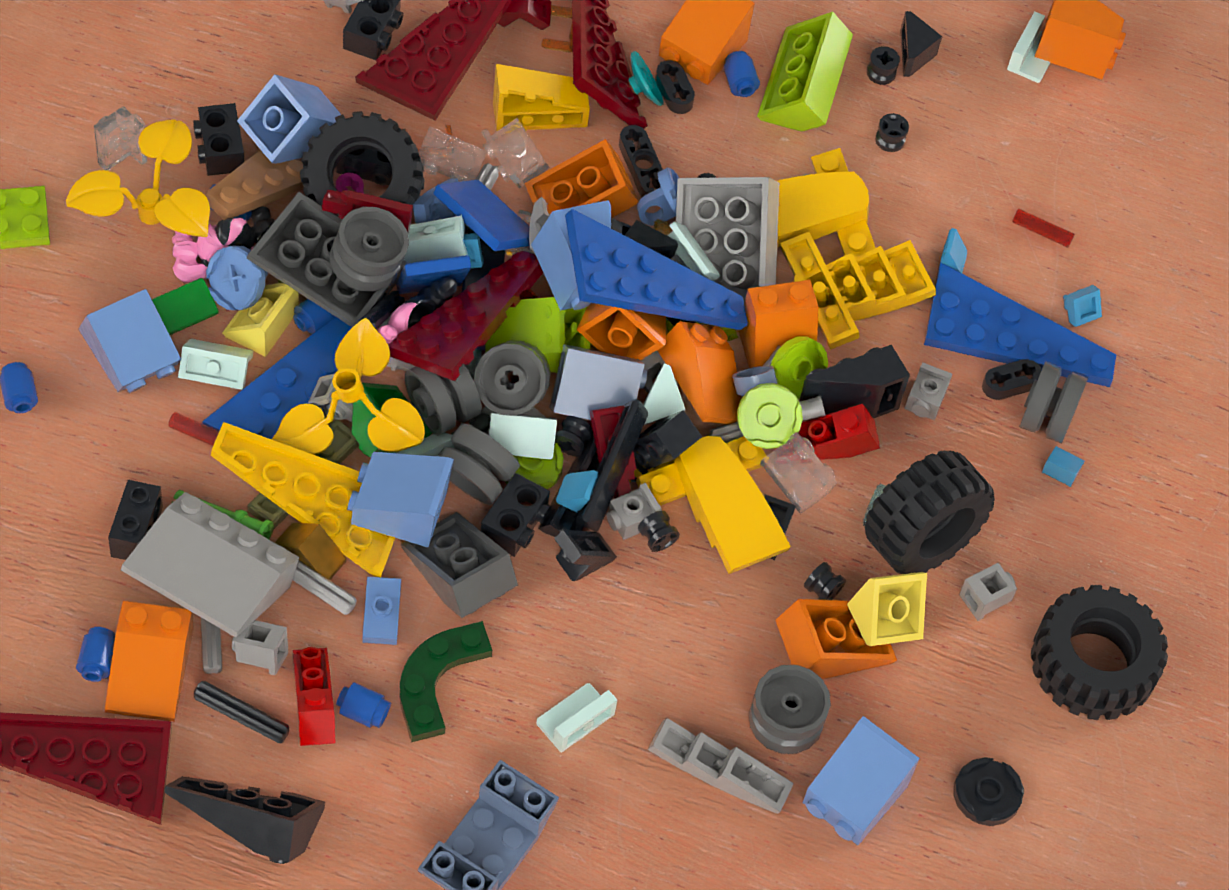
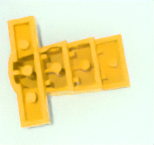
M841 148L811 157L816 174L777 180L780 183L777 248L781 247V242L806 232H810L813 240L836 232L844 256L852 252L854 257H857L876 248L867 225L869 212L868 189L863 180L854 171H848Z
M810 232L780 243L781 250L794 275V282L811 281L818 303V326L830 350L860 338L854 321L891 312L936 296V288L911 240L885 251L882 246H879L857 257H854L851 252L827 265Z
M744 436L725 443L721 437H702L675 458L674 463L638 476L636 479L638 487L641 484H647L660 506L687 496L696 522L702 523L712 549L717 548L728 574L787 552L791 547L770 506L748 473L765 466L769 460L763 448L754 446Z

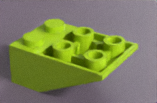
M555 297L522 299L516 307L508 308L506 311L507 318L485 344V353L494 346L510 340L525 341L537 347L547 358L550 371L557 373L563 344L590 349V342L576 330L587 307L580 310H574L573 308L560 310Z

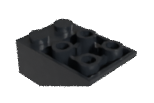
M892 344L883 348L875 347L859 357L853 359L845 358L829 368H818L811 371L805 377L799 402L821 396L825 415L863 404L874 419L899 409L910 374Z

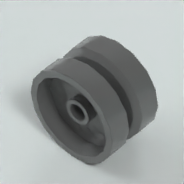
M361 207L352 210L342 219L329 254L331 268L337 278L347 286L357 290L377 291L385 288L396 278L400 265L404 260L409 246L408 232L401 220L389 211L377 207Z
M510 340L494 346L481 357L475 369L474 382L480 400L488 409L500 415L516 416L528 412L544 398L550 386L551 371L547 358L537 347L525 341ZM513 371V375L518 374L519 381L516 383L511 382L508 378L509 372Z
M1045 361L1038 380H1034L1024 407H1026V411L1019 427L1035 433L1040 429L1044 417L1048 416L1050 421L1045 431L1046 438L1062 444L1088 377L1071 372L1067 376L1063 388H1058L1057 384L1062 374L1061 367Z
M464 364L459 368L460 376L456 381L416 366L405 372V384L411 403L430 431L437 436L453 429L456 426V420L465 423L481 414L482 406L478 390Z
M461 423L451 437L455 448L444 447L438 456L454 459L450 476L451 483L474 499L484 504L492 505L503 490L498 480L510 481L520 465L508 450L489 435L471 425Z
M781 665L769 670L759 680L749 711L750 728L756 739L767 749L781 754H797L809 749L819 739L831 706L830 692L823 679L812 670L799 665Z

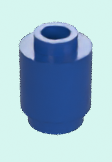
M735 51L725 58L724 71L731 93L740 97H748L754 94L760 86V81L752 58L744 51Z
M307 298L294 308L295 315L293 319L301 331L313 334L336 316Z
M21 362L5 365L0 375V386L5 407L15 413H26L38 403L32 371L28 369L26 364Z
M93 627L89 629L88 634L84 635L76 664V670L84 679L98 682L109 677L115 641V633L103 627Z
M354 682L350 688L347 686L343 687L336 705L341 707L340 715L369 728L372 726L380 728L388 715L391 702L384 700V695Z

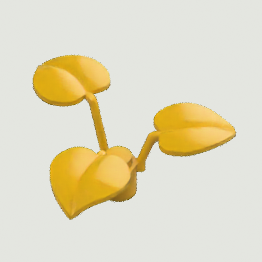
M171 119L152 123L144 128L139 136L138 144L140 151L149 158H156L153 188L144 189L135 199L127 188H120V177L116 173L107 170H96L85 174L77 180L70 189L66 199L67 207L78 209L92 216L105 217L115 214L122 208L124 204L123 195H125L131 202V207L133 209L138 208L139 219L145 224L154 225L160 222L165 227L183 234L198 237L208 236L210 206L207 197L202 192L192 188H179L171 196L164 194L162 197L159 193L162 160L170 164H179L187 158L191 151L192 138L190 130L180 120Z
M367 318L359 321L348 331L336 350L335 365L338 371L334 374L332 380L336 391L331 393L332 401L327 417L325 418L322 409L316 405L300 404L292 408L284 416L272 440L317 455L326 450L334 439L333 431L327 424L333 420L338 400L345 403H354L361 400L370 412L376 416L368 424V435L375 447L385 452H398L421 444L425 436V427L420 414L412 404L399 398H391L385 401L381 411H379L364 393V387L360 380L362 374L368 377L376 376L387 367L390 360V349L386 340Z

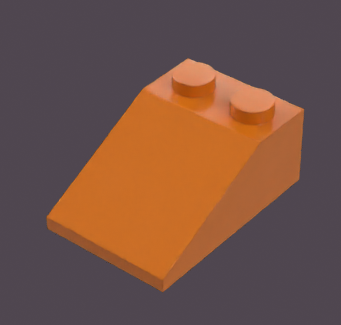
M606 139L525 183L533 205L542 197L548 203L547 211L549 214L556 210L609 200L611 204V218L637 205L639 202L620 157Z
M679 321L667 333L666 343L657 350L665 364L671 366L674 378L702 422L723 424L737 422V409L741 396L736 394L732 376L737 373L734 350L727 341V334L718 326Z
M798 599L775 619L791 664L810 669L821 679L893 664L897 661L891 643L875 646L866 645L847 606L849 601Z
M130 601L122 602L115 634L105 713L175 722L194 631L193 614L191 611L182 608Z

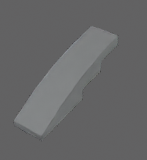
M668 718L661 722L648 748L650 752L709 785L776 814L781 812L794 784L739 748L735 747L729 750L702 732L695 736Z

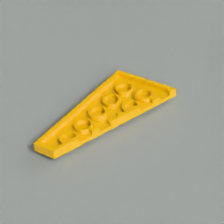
M223 422L211 451V456L299 522L320 524L346 557L373 577L382 576L395 537L351 524L352 511L347 510L353 490L357 492L360 490L362 483L357 482L360 471Z

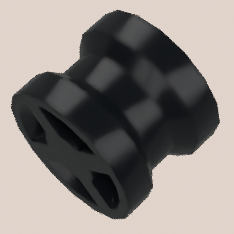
M881 46L875 48L870 55V62L867 67L869 79L880 85L891 83L896 77L900 62L898 53L890 47Z
M891 113L884 115L880 119L875 137L879 148L887 152L901 150L909 130L908 121L899 114Z
M567 416L562 422V430L556 432L555 443L559 445L563 453L574 457L580 456L585 449L584 443L593 436V428L581 418Z
M666 511L654 512L645 517L638 525L641 535L648 538L647 545L652 552L668 548L679 538L680 533L676 527L669 524L670 517Z
M823 562L809 575L804 583V587L809 592L814 591L818 595V600H833L844 587L846 579L841 575H835L832 572L831 566L827 562Z

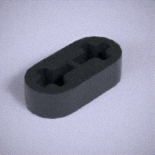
M672 60L661 62L656 70L655 81L667 107L677 114L689 112L693 108L695 93L683 67ZM676 92H678L680 98H676Z
M1029 359L994 367L985 374L982 390L986 396L995 400L1030 392L1034 380H1038L1041 367ZM1026 375H1032L1031 379H1028Z

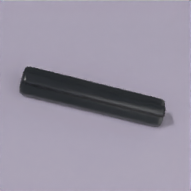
M392 291L359 321L367 318L373 327L377 329L405 302V298L399 295V291Z
M201 681L194 691L195 700L277 743H283L289 734L288 724L206 681Z

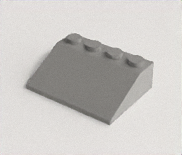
M770 177L678 178L676 222L687 227L721 275L714 282L743 296L744 303L748 288L776 285L780 183Z
M185 492L164 510L122 564L121 571L230 635L237 637L291 587L299 557L230 518L225 513L204 503L197 497Z

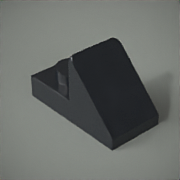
M562 530L554 538L561 547L556 559L572 581L580 580L617 558L599 532Z

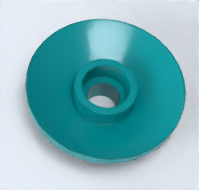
M631 52V67L634 76L629 78V82L636 94L643 92L656 105H664L661 92L645 61L638 52Z

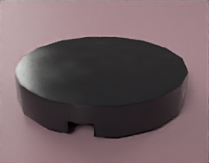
M984 757L972 760L962 767L954 782L953 795L957 807L970 820L988 826L1004 824L1016 815L1021 806L1024 787L1020 776L1010 765L1004 762L1001 764L998 761H993V758Z

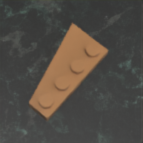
M259 150L207 191L206 197L209 201V206L225 220L298 192L304 188L300 177V170L303 169V164L298 159L274 164Z

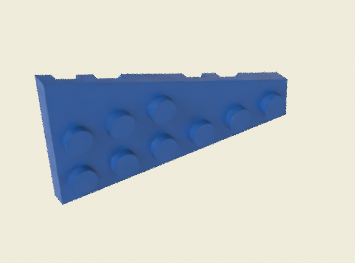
M571 209L565 215L579 301L742 330L748 325L743 296L574 209Z
M940 262L935 283L936 296H933L924 345L1006 364L1029 359L1036 362L1041 367V371L1045 361L1060 366L1062 370L1061 376L1067 377L1071 372H1075L1088 377L1087 382L1106 387L1111 386L1116 354Z
M337 317L333 318L202 421L203 429L218 435L223 422L272 439L284 416L292 408L308 403L319 378L338 371L335 365V353L340 342L352 327Z

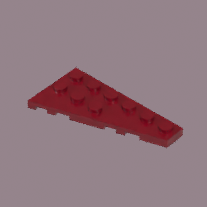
M450 0L446 8L438 14L435 12L401 39L400 44L387 55L384 53L376 59V64L366 72L363 70L356 75V83L436 121L512 0Z
M527 251L513 254L502 265L490 270L489 274L477 282L468 285L460 294L445 301L441 307L431 314L423 316L419 322L409 329L400 332L388 344L390 357L456 381L460 376L459 368L463 364L469 365L474 359L473 351L487 343L507 318L506 311L508 308L516 307L520 302L519 295L522 291L531 289L543 274L536 255Z
M0 712V766L162 825L172 723L171 721Z

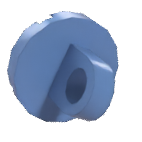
M667 167L659 171L658 180L661 187L639 200L637 204L638 215L644 224L650 226L659 225L676 216L677 181L680 177L673 169ZM651 206L661 207L660 210L655 213L646 212V210Z
M229 246L218 250L211 257L206 270V279H209L211 286L208 287L210 294L218 305L227 310H245L254 306L262 297L265 288V279L268 272L246 259L251 250L244 246Z

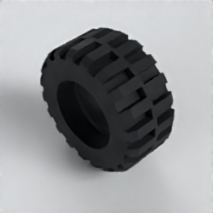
M362 111L353 112V117L346 119L342 114L335 117L336 123L331 126L327 123L319 128L321 133L318 137L312 135L307 143L309 146L308 152H303L301 159L303 169L300 170V177L305 196L320 206L323 204V198L327 190L337 191L333 181V173L337 164L345 155L358 149L377 150L383 153L391 164L392 181L387 190L379 197L413 205L420 197V192L424 189L425 180L423 177V164L418 149L405 129L401 130L398 123L389 118L386 121L382 119L381 114L371 112L370 116H364Z
M945 450L939 451L937 454L932 453L925 456L922 461H916L911 464L910 468L905 472L899 473L896 479L882 490L883 493L880 497L874 500L872 503L873 508L866 515V538L897 573H926L929 569H935L945 560H950L954 557L957 551L970 543L969 540L980 532L981 526L990 517L989 512L993 511L994 508L993 488L961 453Z
M1090 585L1086 591L1084 587L1072 589L1070 594H1062L1056 599L1054 605H1050L1033 639L1031 659L1034 661L1032 668L1035 677L1042 678L1039 684L1046 694L1052 693L1054 696L1053 702L1060 707L1062 704L1071 708L1069 712L1077 716L1081 712L1087 714L1088 719L1099 720L1101 715H1105V719L1112 720L1118 719L1120 713L1126 716L1136 710L1137 706H1142L1148 700L1167 664L1168 654L1166 649L1168 642L1164 634L1160 635L1163 630L1160 620L1151 617L1153 611L1146 604L1141 606L1136 602L1137 597L1130 593L1128 596L1121 594L1118 588L1110 586L1108 590H1104L1102 585ZM1080 634H1096L1109 639L1122 651L1127 662V668L1119 671H1102L1089 666L1076 654L1071 638Z

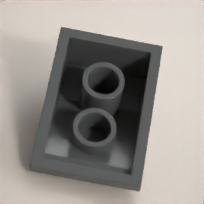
M457 512L436 524L429 548L408 541L401 543L404 552L444 604L461 618L474 613L480 607L518 586L509 553Z

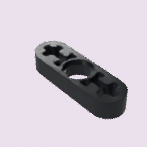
M637 125L624 127L620 133L619 148L642 198L654 191V188L658 189L661 187L658 180V172L663 170L647 132ZM629 138H633V140H634L635 142L638 141V146H637V150H636V151H635V144H634V142H633L632 140H628ZM639 160H647L651 163L652 167L641 169L635 163ZM651 178L654 188H649Z

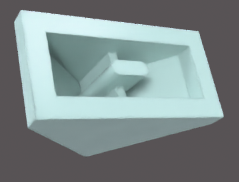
M665 363L661 366L643 404L648 411V417L644 425L686 410L671 366Z

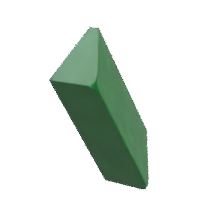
M203 278L151 299L169 335L219 314L218 308Z

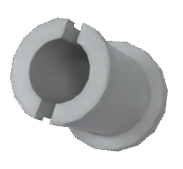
M821 396L799 402L802 407L803 421L825 416Z

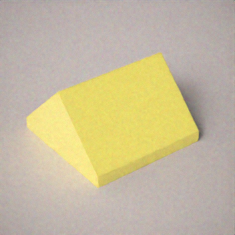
M283 282L265 285L262 297L258 302L245 310H238L222 334L226 338L266 357L295 315L294 308L299 304V293Z
M917 572L870 578L847 603L866 645L875 646L923 639L927 573Z

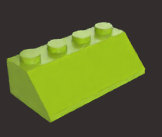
M834 12L786 27L757 115L761 121L800 132L826 125L853 37L852 32Z

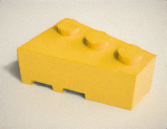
M496 64L493 94L496 131L588 127L590 111L588 95L577 90L573 84V77Z

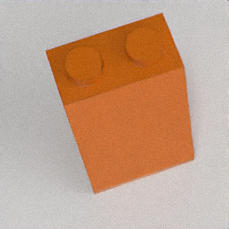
M686 0L661 36L658 56L662 57L665 61H676L692 78L708 85L724 68L725 58L729 54L739 51L747 42L755 2L751 0Z
M1053 0L1035 57L1102 80L1106 69H1113L1118 55L1114 50H1121L1126 33L1121 30L1125 19L1098 0Z
M810 280L748 288L744 303L748 325L742 330H738L749 368L763 366L778 346H782L786 341L797 336H807L817 341L818 303Z
M595 303L587 306L576 329L600 352L639 360L662 348L666 343L665 316Z

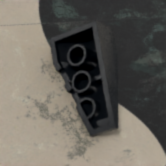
M183 776L167 784L164 792L253 852L267 856L270 861L280 864L289 863L305 852L325 809L324 801L295 793L281 791L280 798L260 795V788L248 786V789H235L231 791L228 790V785L223 782Z

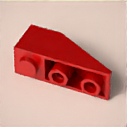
M860 404L803 422L799 433L787 442L786 445L774 448L778 463L851 458L880 449L875 420L866 407Z
M307 647L293 650L300 746L336 743L334 703L327 647Z

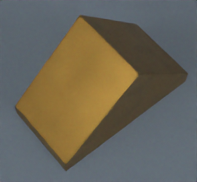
M292 523L275 542L277 545L297 555L301 562L328 580H331L346 563V557L320 524Z

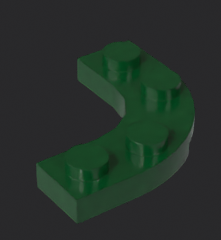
M483 621L435 634L420 644L408 658L401 675L399 697L411 742L445 734L446 727L435 693L440 677L447 670L458 665L492 657L493 650Z

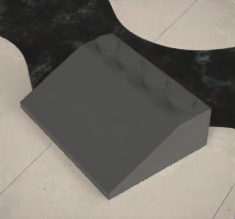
M298 192L250 251L246 259L353 327L390 293L396 285L406 261L403 260L396 278L385 288L377 291H360L347 286L337 278L331 268L329 257L342 219L331 212L323 211L322 206Z

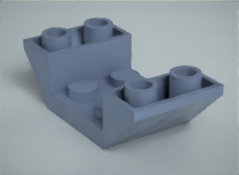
M499 760L480 785L477 801L444 844L440 841L437 842L419 866L418 872L446 890H501L537 842L559 801V797L502 760Z

